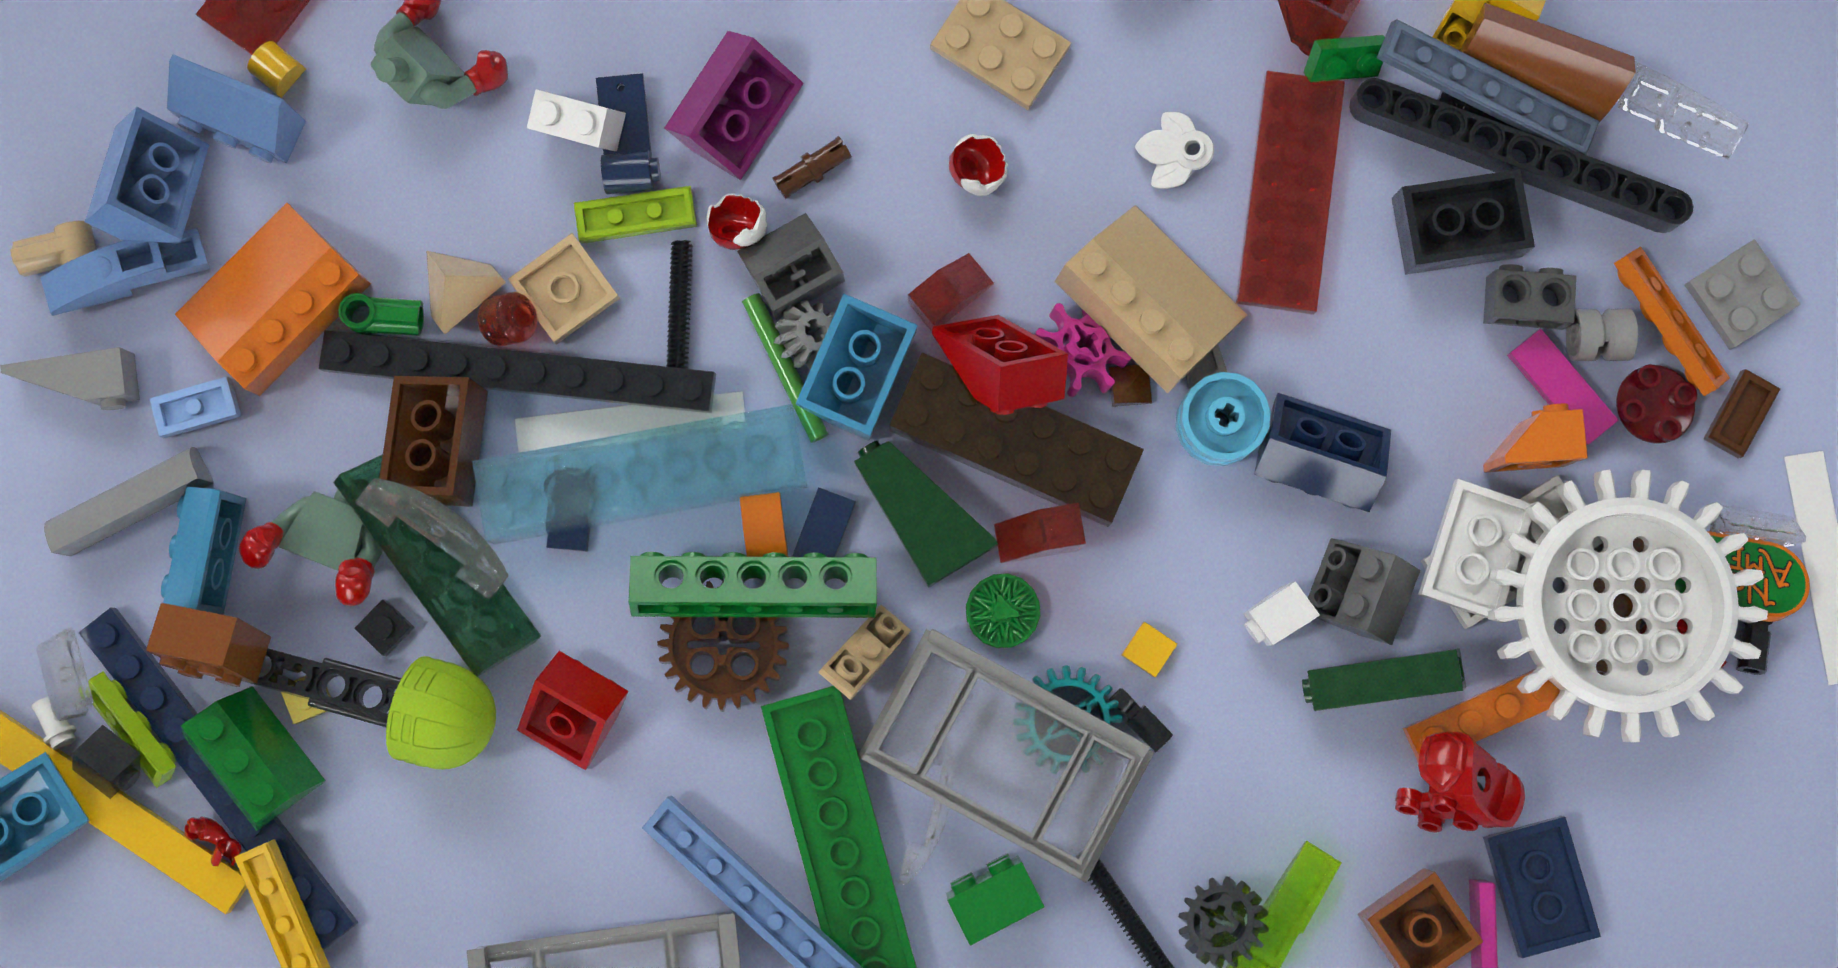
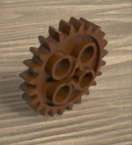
M710 581L706 582L707 588H714ZM670 617L674 621L672 625H660V629L669 635V639L657 641V645L660 648L667 649L669 653L661 656L659 662L661 664H672L673 666L664 674L667 679L679 677L680 679L674 687L675 691L678 693L688 687L690 689L687 697L688 702L692 703L700 695L703 697L702 706L704 709H708L712 700H717L720 711L724 712L727 700H732L737 710H740L741 698L744 696L753 704L757 703L754 691L760 689L762 692L769 694L770 689L765 681L768 678L775 681L781 679L780 675L774 670V666L787 665V660L778 655V652L789 649V643L778 640V637L788 633L786 626H775V623L781 617H751L756 622V626L753 632L748 635H739L734 631V622L739 617H712L715 620V627L710 633L704 635L698 634L693 630V624L698 617ZM721 636H728L729 642L732 644L758 642L760 647L758 649L729 647L727 648V653L721 655L717 647L689 648L688 643L690 641L717 644L720 643ZM707 655L714 660L711 672L706 675H698L692 671V663L698 656ZM739 656H749L755 662L753 671L745 676L734 673L732 665L736 658Z

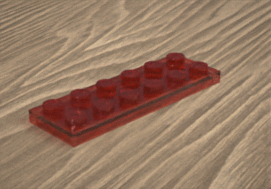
M1267 71L1264 75L1235 304L1313 315L1317 312L1345 81L1310 82L1304 75Z

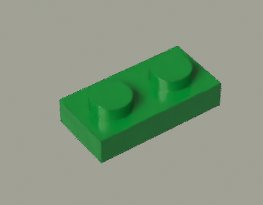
M1374 35L1315 40L1303 73L1310 82L1378 77L1383 61L1377 59L1385 36Z

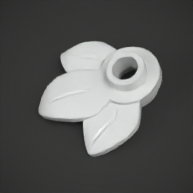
M1165 112L1161 118L1162 130L1146 133L1135 145L1136 150L1144 159L1152 164H1156L1151 185L1158 189L1175 188L1184 184L1193 170H1199L1207 166L1214 155L1212 140L1206 133L1196 130L1188 116L1179 112ZM1193 143L1200 145V151L1196 155L1187 154L1189 145Z

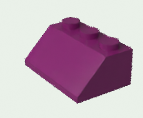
M727 31L664 129L691 151L741 180L804 83L753 37Z

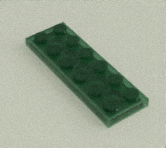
M383 454L338 475L333 482L473 674L477 677L531 646L541 637L540 633L446 506L430 505L377 493Z

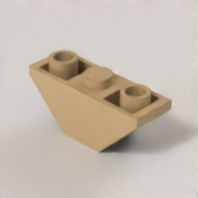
M880 605L876 609V617L868 618L818 673L847 698L852 700L907 637L911 629Z

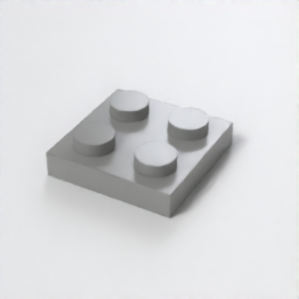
M1755 239L1684 284L1729 350L1800 305Z

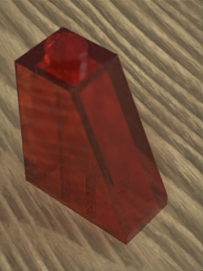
M1079 503L1038 509L994 524L1000 564L1079 551L1086 544Z

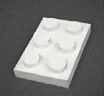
M1460 479L1454 480L1418 595L1488 618V611L1499 606H1505L1511 586L1499 585L1489 579L1491 571L1501 569L1516 571L1521 554L1510 550L1502 540L1509 533H1517L1526 537L1531 518L1525 509L1532 503Z

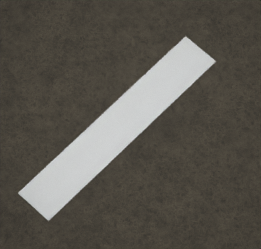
M743 391L714 395L712 413L625 405L515 419L519 458L747 430Z
M1818 451L1785 456L1784 459L1805 567L1810 581V593L1828 685L1838 684V523L1824 452Z

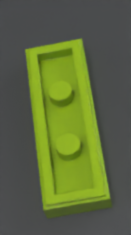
M691 186L574 203L578 239L581 244L697 227Z

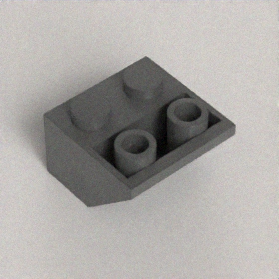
M806 213L763 236L757 243L737 251L776 320L783 317V312L790 306L796 308L797 304L801 301L810 302L845 282L841 267L824 238Z
M1331 538L1308 599L1320 614L1317 619L1359 636L1392 645L1421 570L1397 555Z

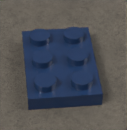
M1565 816L1550 818L1483 837L1518 957L1526 958L1601 937Z

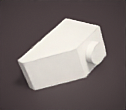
M1296 581L1281 586L1243 613L1248 620L1244 624L1248 633L1258 644L1263 641L1266 646L1276 644L1320 616Z

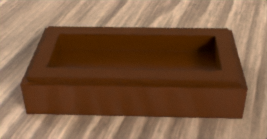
M1747 369L1740 371L1703 439L1738 459L1744 457L1777 397L1780 388Z

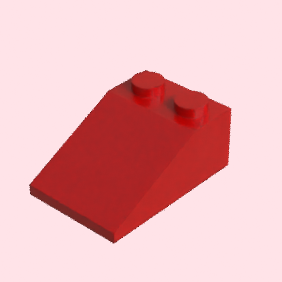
M994 315L932 326V335L974 399L989 407L991 412L1008 415L1014 413L1015 409L1024 407L1041 408L1047 406L1048 402L1065 399L1068 353L1004 317Z

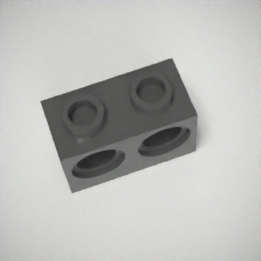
M1506 264L1499 266V269H1496L1486 277L1483 324L1563 330L1574 323L1577 276L1564 275V270L1560 268H1541L1539 272H1526L1521 265ZM1503 286H1510L1516 291V303H1511L1504 298L1502 293ZM1543 289H1549L1556 295V306H1551L1544 301L1542 296Z

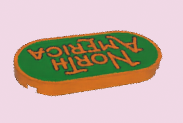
M1707 531L1716 543L1720 542L1725 536H1729L1727 534ZM1748 538V541L1739 550L1725 556L1733 574L1745 569L1762 570L1764 579L1753 585L1736 587L1740 607L1756 606L1768 611L1767 619L1762 621H1780L1797 612L1806 602L1810 590L1807 570L1801 560L1786 547L1773 542ZM1678 578L1675 582V588L1678 592L1683 593L1686 590V583L1681 578Z

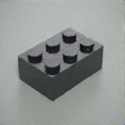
M1521 169L1404 186L1391 198L1405 275L1519 258L1535 247Z

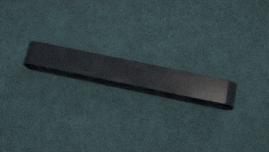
M1367 79L1361 83L1350 100V112L1361 123L1496 173L1521 169L1523 183L1654 232H1670L1686 222L1693 214L1694 206L1692 199L1682 190L1382 79ZM1371 94L1375 96L1379 102V107L1372 108L1367 106L1363 101L1362 95ZM1400 108L1412 110L1416 121L1410 122L1403 119L1400 115ZM1443 121L1448 123L1452 128L1453 135L1442 134L1437 127V122ZM1475 135L1485 137L1489 141L1490 148L1486 150L1478 147L1475 143ZM1512 149L1523 151L1527 159L1525 164L1519 163L1514 159ZM1550 162L1561 166L1564 173L1563 177H1557L1550 171ZM1587 176L1594 177L1599 181L1600 191L1590 188ZM1625 190H1630L1637 196V205H1632L1627 201ZM1663 204L1672 207L1675 219H1670L1664 214Z

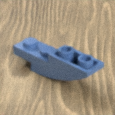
M197 228L184 231L182 240L178 243L123 240L73 259L40 278L50 314L54 316L132 296L131 289L210 268Z

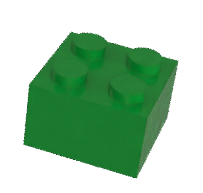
M1007 853L986 864L989 870L986 873L975 878L973 873L970 872L950 883L952 890L946 893L947 901L970 946L1045 907L1019 856L1011 859Z

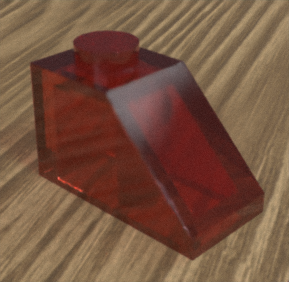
M968 253L940 268L908 294V304L932 332V326L947 323L994 285V282Z

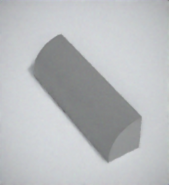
M191 447L46 521L44 532L51 553L73 556L178 502L180 497L185 495L186 486L205 488L213 484L214 482L198 449Z

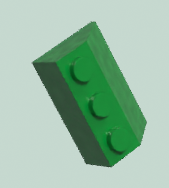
M253 686L215 701L181 725L185 739L256 831L326 781Z

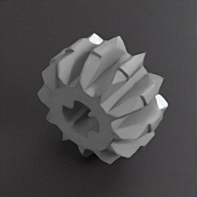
M801 301L797 304L796 308L792 306L787 308L783 312L784 319H780L775 325V328L782 334L775 338L774 343L784 345L786 348L782 352L781 358L786 359L792 355L794 356V367L800 368L806 363L808 368L811 369L835 312L825 315L823 303H816L811 307L808 301Z

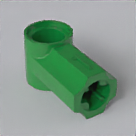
M353 293L341 301L338 309L342 322L356 334L371 335L372 333L421 336L423 329L424 310L421 300L367 297L361 293ZM360 306H368L369 316L361 323H354L352 320L353 312Z

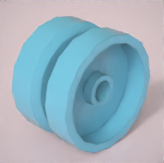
M1219 372L1201 379L1184 396L1177 409L1175 428L1180 444L1191 457L1206 465L1226 466L1241 461L1262 444L1270 427L1271 411L1265 394L1254 381L1238 373ZM1221 414L1227 418L1228 423L1225 427L1219 425L1220 418H1215L1216 415Z

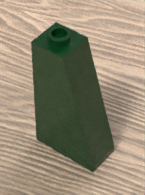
M876 440L857 452L860 458L854 461L857 470L928 588L997 547L996 539L891 442L887 441L880 445L879 441Z
M1460 648L1313 669L1307 671L1308 679H1302L1305 702L1313 703L1314 711L1464 691L1466 689Z

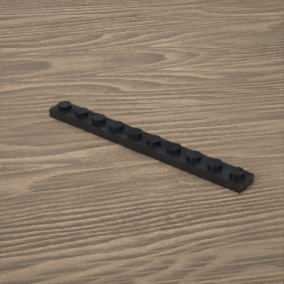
M324 330L319 369L324 372L394 379V376L469 377L484 389L702 413H712L716 373L712 371Z

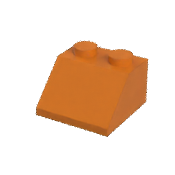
M1567 403L1545 405L1543 410L1532 411V417L1518 423L1484 463V473L1559 468L1588 458L1583 409L1569 410Z

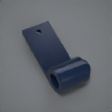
M644 74L596 78L598 105L626 113L617 152L603 149L604 155H601V174L604 191L606 194L653 190L654 182L661 181L659 159L658 157L652 158Z

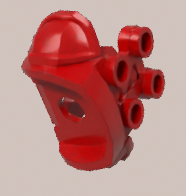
M1439 732L1426 736L1419 754L1418 768L1420 776L1430 785L1429 792L1422 793L1412 788H1399L1395 798V809L1406 815H1418L1417 826L1425 831H1442L1445 819H1453V825L1458 829L1475 831L1478 829V825H1482L1484 828L1513 827L1523 810L1525 790L1519 776L1507 769L1505 765L1497 763L1496 759L1480 747L1470 736L1462 732ZM1477 776H1485V788L1483 791L1478 786Z

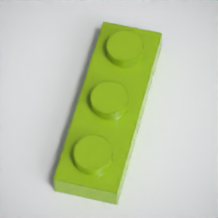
M104 671L89 679L84 693L111 730L141 754L140 767L154 786L158 788L171 780L176 768L174 764L176 759L173 752L165 743L159 744L150 733L151 725L147 718L140 711L134 712L126 701V692L121 684L116 680L110 681Z

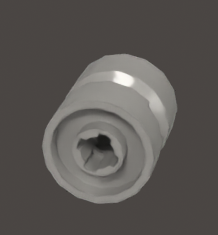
M1575 309L1574 323L1566 327V347L1569 358L1572 361H1596L1600 355L1606 361H1629L1635 355L1638 342V325L1633 310L1607 309L1601 315L1596 309Z

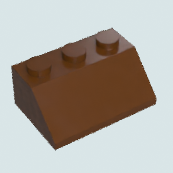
M394 376L377 493L436 506L473 507L488 391L469 377Z

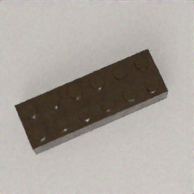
M923 352L889 424L890 432L1107 527L1114 520L1144 451L1143 448L1046 406L1041 408L1024 407L1015 409L1014 413L1008 415L993 413L989 407L974 399L952 365Z

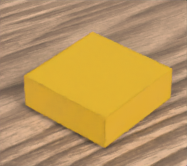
M1142 622L1121 656L1155 678L1178 644L1146 622Z

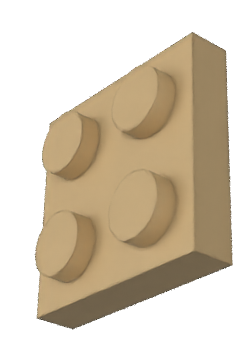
M573 233L508 278L509 282L556 345L620 299Z

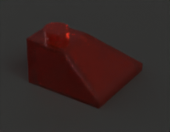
M1278 0L1291 42L1309 56L1315 40L1334 39L1341 36L1360 0Z

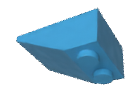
M47 752L0 779V882L24 868L90 821Z

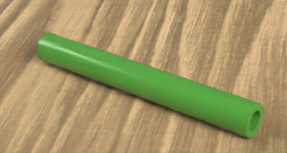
M760 293L747 297L742 303L810 442L813 443L829 435L821 418L796 405L804 383L797 368L794 367L791 356L786 359L781 358L782 352L786 348L784 345L774 343L775 338L780 334L775 328V324Z

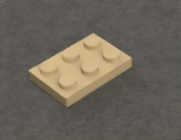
M959 0L931 42L930 49L1021 107L1029 110L1069 50L1071 42L1005 0Z

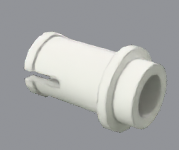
M57 695L44 697L32 704L31 708L35 712L46 735L43 739L45 744H50L52 749L56 750L76 740L74 733L77 729L74 725L69 724Z

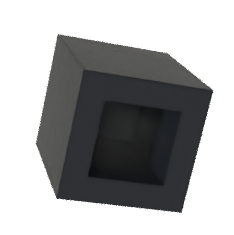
M102 725L72 753V770L111 799L120 789L126 791L138 780L141 774V754Z

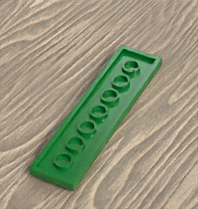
M830 686L761 706L821 930L863 968H917L842 693L835 686Z

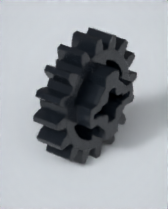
M1226 876L1223 884L1220 885L1214 878H1210L1209 889L1204 890L1197 885L1195 887L1198 895L1195 900L1187 897L1184 899V902L1190 909L1189 912L1179 913L1178 917L1187 926L1182 927L1178 931L1183 938L1188 940L1184 945L1186 949L1192 954L1196 953V958L1205 965L1211 961V964L1216 968H1222L1226 960L1233 968L1238 967L1239 956L1243 955L1250 961L1253 957L1249 949L1252 946L1262 948L1264 945L1257 937L1259 933L1269 932V927L1260 921V919L1269 915L1268 911L1262 905H1259L1263 899L1255 891L1250 892L1251 888L1242 880L1236 885L1234 880ZM1246 914H1247V924H1245V920H1244V917L1246 916ZM1214 918H1217L1221 921H1228L1233 925V927H1230L1226 924H1219L1214 920Z

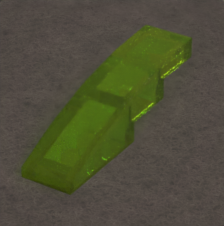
M1304 841L1263 904V907L1269 914L1265 918L1260 919L1269 927V932L1259 933L1257 937L1264 944L1263 947L1252 946L1249 949L1253 957L1250 961L1243 955L1239 956L1238 967L1236 968H1280L1298 934H1302L1305 931L1342 862L1312 843ZM1229 963L1226 968H1233Z

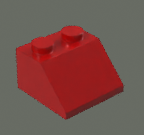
M558 651L536 678L517 731L586 770L616 721L629 691L583 665L580 661Z

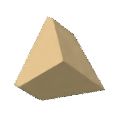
M426 251L431 317L444 334L448 333L506 283L491 264Z

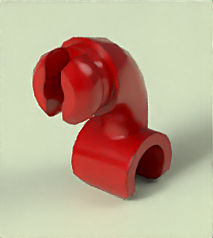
M203 816L200 818L192 817L187 820L184 832L188 839H199L200 841L216 845L211 856L212 866H219L222 856L230 859L231 866L235 865L234 857L240 854L241 845L235 839L230 838L229 834L218 822Z

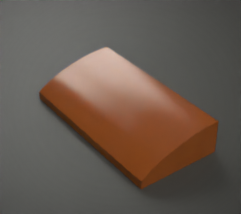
M1484 3L1460 49L1461 52L1598 121H1601L1609 113L1636 73L1634 56Z

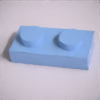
M227 376L149 398L158 434L162 438H168L241 417L232 379Z

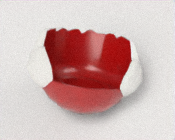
M976 134L966 135L958 140L956 147L949 156V171L954 181L960 187L976 196L990 195L1007 178L1008 163L1004 161L1005 154L1002 153L1001 145H998V142L993 137L978 136Z
M726 194L716 205H710L708 208L706 223L711 238L720 247L730 250L744 249L757 243L766 233V211L759 204L758 200L752 201L750 197H744L741 194L737 196L735 194Z

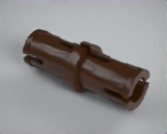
M839 136L811 155L806 152L800 156V162L781 174L772 177L785 199L814 180L816 183L824 179L823 175L847 159L852 158L847 146L842 144L843 140Z

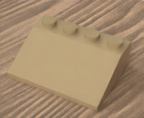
M1136 205L1087 243L1064 265L1054 281L1167 393L1247 316Z

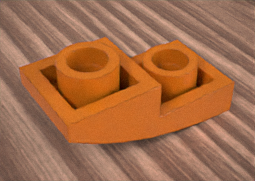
M780 492L739 497L747 557H763L764 554L772 552L782 553L789 557Z

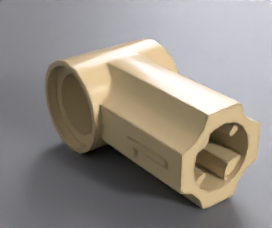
M71 221L55 226L54 232L12 242L13 246L10 252L12 262L15 264L19 274L26 277L54 270L73 259L97 249L92 225L85 221Z

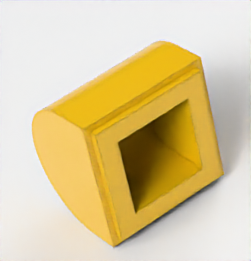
M273 41L265 42L257 48L247 65L248 71L280 98L283 97L306 70L301 63Z

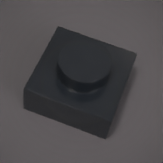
M382 599L354 629L382 656H387L415 627L387 600Z

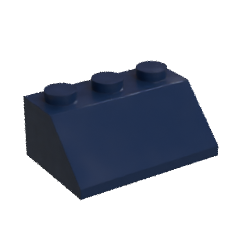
M1277 393L1270 413V427L1258 450L1254 475L1263 477L1273 483H1281L1303 490L1309 495H1318L1339 502L1349 508L1370 512L1387 477L1391 429Z

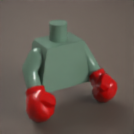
M404 0L402 6L397 9L396 15L378 32L374 44L376 56L371 61V67L375 71L377 78L387 83L404 101L410 104L432 105L441 109H447L472 94L478 96L481 93L500 88L508 80L507 62L501 53L481 50L478 52L476 65L464 72L417 26L424 19L430 20L435 17L441 0Z
M342 477L334 498L314 491L310 496L301 498L284 510L272 522H266L264 525H259L247 531L239 546L243 562L250 568H264L272 559L275 549L279 546V548L337 570L335 589L338 601L345 606L361 604L370 593L372 578L375 573L374 568L382 555L379 526L374 522L375 515L356 508L366 485Z

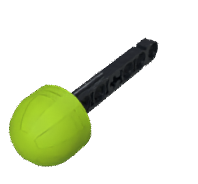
M268 648L266 657H269L272 663L269 673L259 677L257 684L247 682L308 699V706L386 727V745L390 756L393 759L421 767L443 770L456 768L470 762L489 743L496 724V706L488 686L477 675L466 668L429 656H422L416 659L406 670L403 677L399 678L329 658H324L323 662L320 663ZM283 669L295 673L302 671L306 674V679L295 682L286 676H282ZM341 676L345 681L343 692L337 697H329L326 692L328 682L334 677ZM371 687H380L382 691L380 703L375 707L366 708L363 702L365 692Z

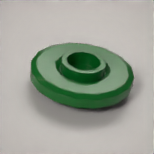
M1008 573L993 574L981 580L970 592L966 603V620L972 633L984 644L995 648H1012L1025 642L1036 630L1040 619V602L1034 589L1022 578Z

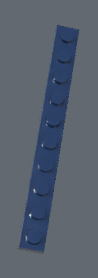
M110 607L78 632L113 679L121 684L127 697L136 709L147 718L159 739L171 749L176 761L245 851L273 839L276 840L322 949L328 948L359 923L279 818L276 817L256 831L183 736L181 725L198 713L155 657L146 651L147 647L118 609Z

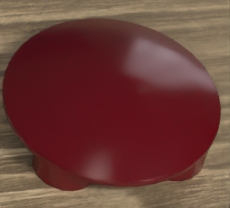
M1648 364L1634 370L1622 381L1617 392L1616 407L1622 424L1632 435L1645 442L1661 444L1679 438L1688 430L1694 418L1695 401L1698 394L1694 385L1686 382L1677 372L1667 367Z

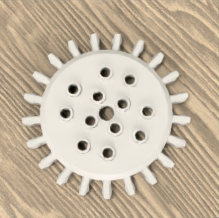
M1642 469L1634 472L1631 480L1630 497L1617 498L1611 470L1594 473V485L1598 501L1588 505L1584 503L1579 489L1572 480L1558 485L1557 489L1560 498L1567 507V514L1557 520L1547 507L1539 502L1532 503L1525 510L1531 520L1542 528L1543 534L1535 543L1517 533L1506 534L1502 540L1510 550L1526 557L1521 573L1509 569L1495 570L1490 573L1489 579L1499 585L1517 588L1516 607L1499 606L1488 611V619L1503 623L1518 620L1522 639L1519 641L1506 643L1497 650L1499 658L1515 659L1529 652L1537 666L1536 670L1521 680L1517 688L1521 693H1531L1539 690L1547 680L1560 690V693L1550 704L1546 715L1552 720H1562L1569 713L1575 700L1588 705L1589 710L1584 721L1583 735L1589 737L1600 736L1608 711L1620 712L1623 742H1640L1641 712L1653 711L1657 727L1663 737L1680 735L1679 727L1672 706L1682 701H1685L1691 713L1698 720L1709 721L1715 717V714L1710 704L1701 695L1700 690L1711 681L1721 691L1728 694H1739L1743 686L1734 676L1724 671L1721 666L1729 653L1739 659H1759L1761 650L1752 644L1741 642L1734 638L1738 620L1754 623L1766 620L1768 616L1767 610L1756 606L1740 607L1738 604L1736 587L1753 585L1764 579L1762 570L1745 569L1733 574L1725 557L1727 554L1739 550L1748 541L1745 533L1725 536L1720 542H1715L1706 529L1718 518L1723 509L1717 502L1700 508L1693 519L1679 511L1689 488V483L1683 480L1674 482L1668 488L1663 503L1649 500L1651 486L1650 470ZM1595 537L1603 541L1604 547L1601 552L1595 551L1592 547V541ZM1636 537L1644 542L1642 552H1637L1633 547V541ZM1556 578L1564 582V590L1561 593H1557L1553 589L1552 584ZM1596 578L1602 579L1605 583V589L1602 593H1598L1593 587ZM1637 578H1641L1646 584L1643 593L1637 592L1634 587ZM1678 578L1683 579L1686 583V590L1683 593L1678 592L1675 588V582ZM1619 594L1627 595L1633 604L1632 612L1625 618L1616 614L1613 608L1614 599ZM1557 619H1561L1565 623L1566 628L1562 634L1554 630V622ZM1598 619H1602L1606 623V630L1603 634H1599L1595 630V622ZM1639 619L1644 620L1647 624V630L1644 634H1640L1636 630V622ZM1680 619L1686 621L1688 629L1684 634L1677 630V622ZM1599 660L1605 661L1608 666L1607 672L1604 675H1600L1596 670V664ZM1640 660H1644L1648 664V672L1645 675H1641L1637 670V664Z

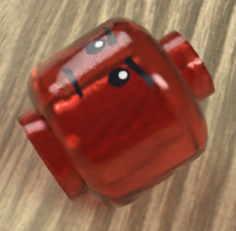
M508 292L489 297L485 300L478 310L477 321L483 337L491 344L502 347L525 342L533 336L537 328V313L531 300L524 294Z

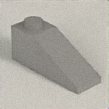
M120 347L0 365L2 374L100 405L101 410L126 408V402L140 400L135 354Z

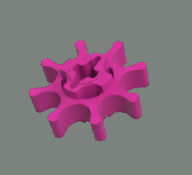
M1057 303L1050 312L1049 317L1057 324L1058 332L1052 333L1039 328L1034 335L1068 353L1067 375L1070 378V386L1067 390V395L1070 397L1076 396L1082 387L1081 378L1084 377L1095 380L1100 391L1107 393L1114 385L1115 380L1107 373L1105 364H1115L1120 368H1124L1132 358L1125 351L1115 349L1110 342V336L1083 309L1082 318L1074 319L1065 312L1064 306L1061 303Z

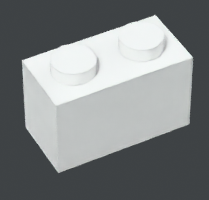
M536 89L527 128L617 152L626 113Z

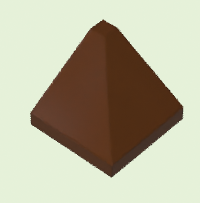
M1128 365L1124 368L1119 366L1108 368L1109 375L1115 380L1114 385L1110 388L1112 407L1152 404L1150 376L1139 365Z

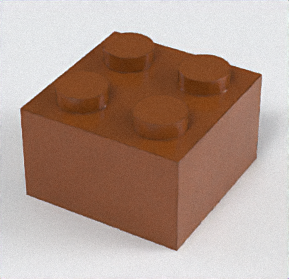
M161 603L146 651L160 657V665L176 669L178 674L196 679H202L203 675L215 677V681L240 687L241 681L257 684L271 636L237 617Z
M1425 868L1357 914L1394 968H1447L1483 943V940L1436 872Z

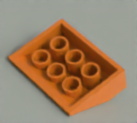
M286 203L175 315L215 361L245 390L260 396L339 317L338 309L341 301L350 294H362L371 283L293 207Z

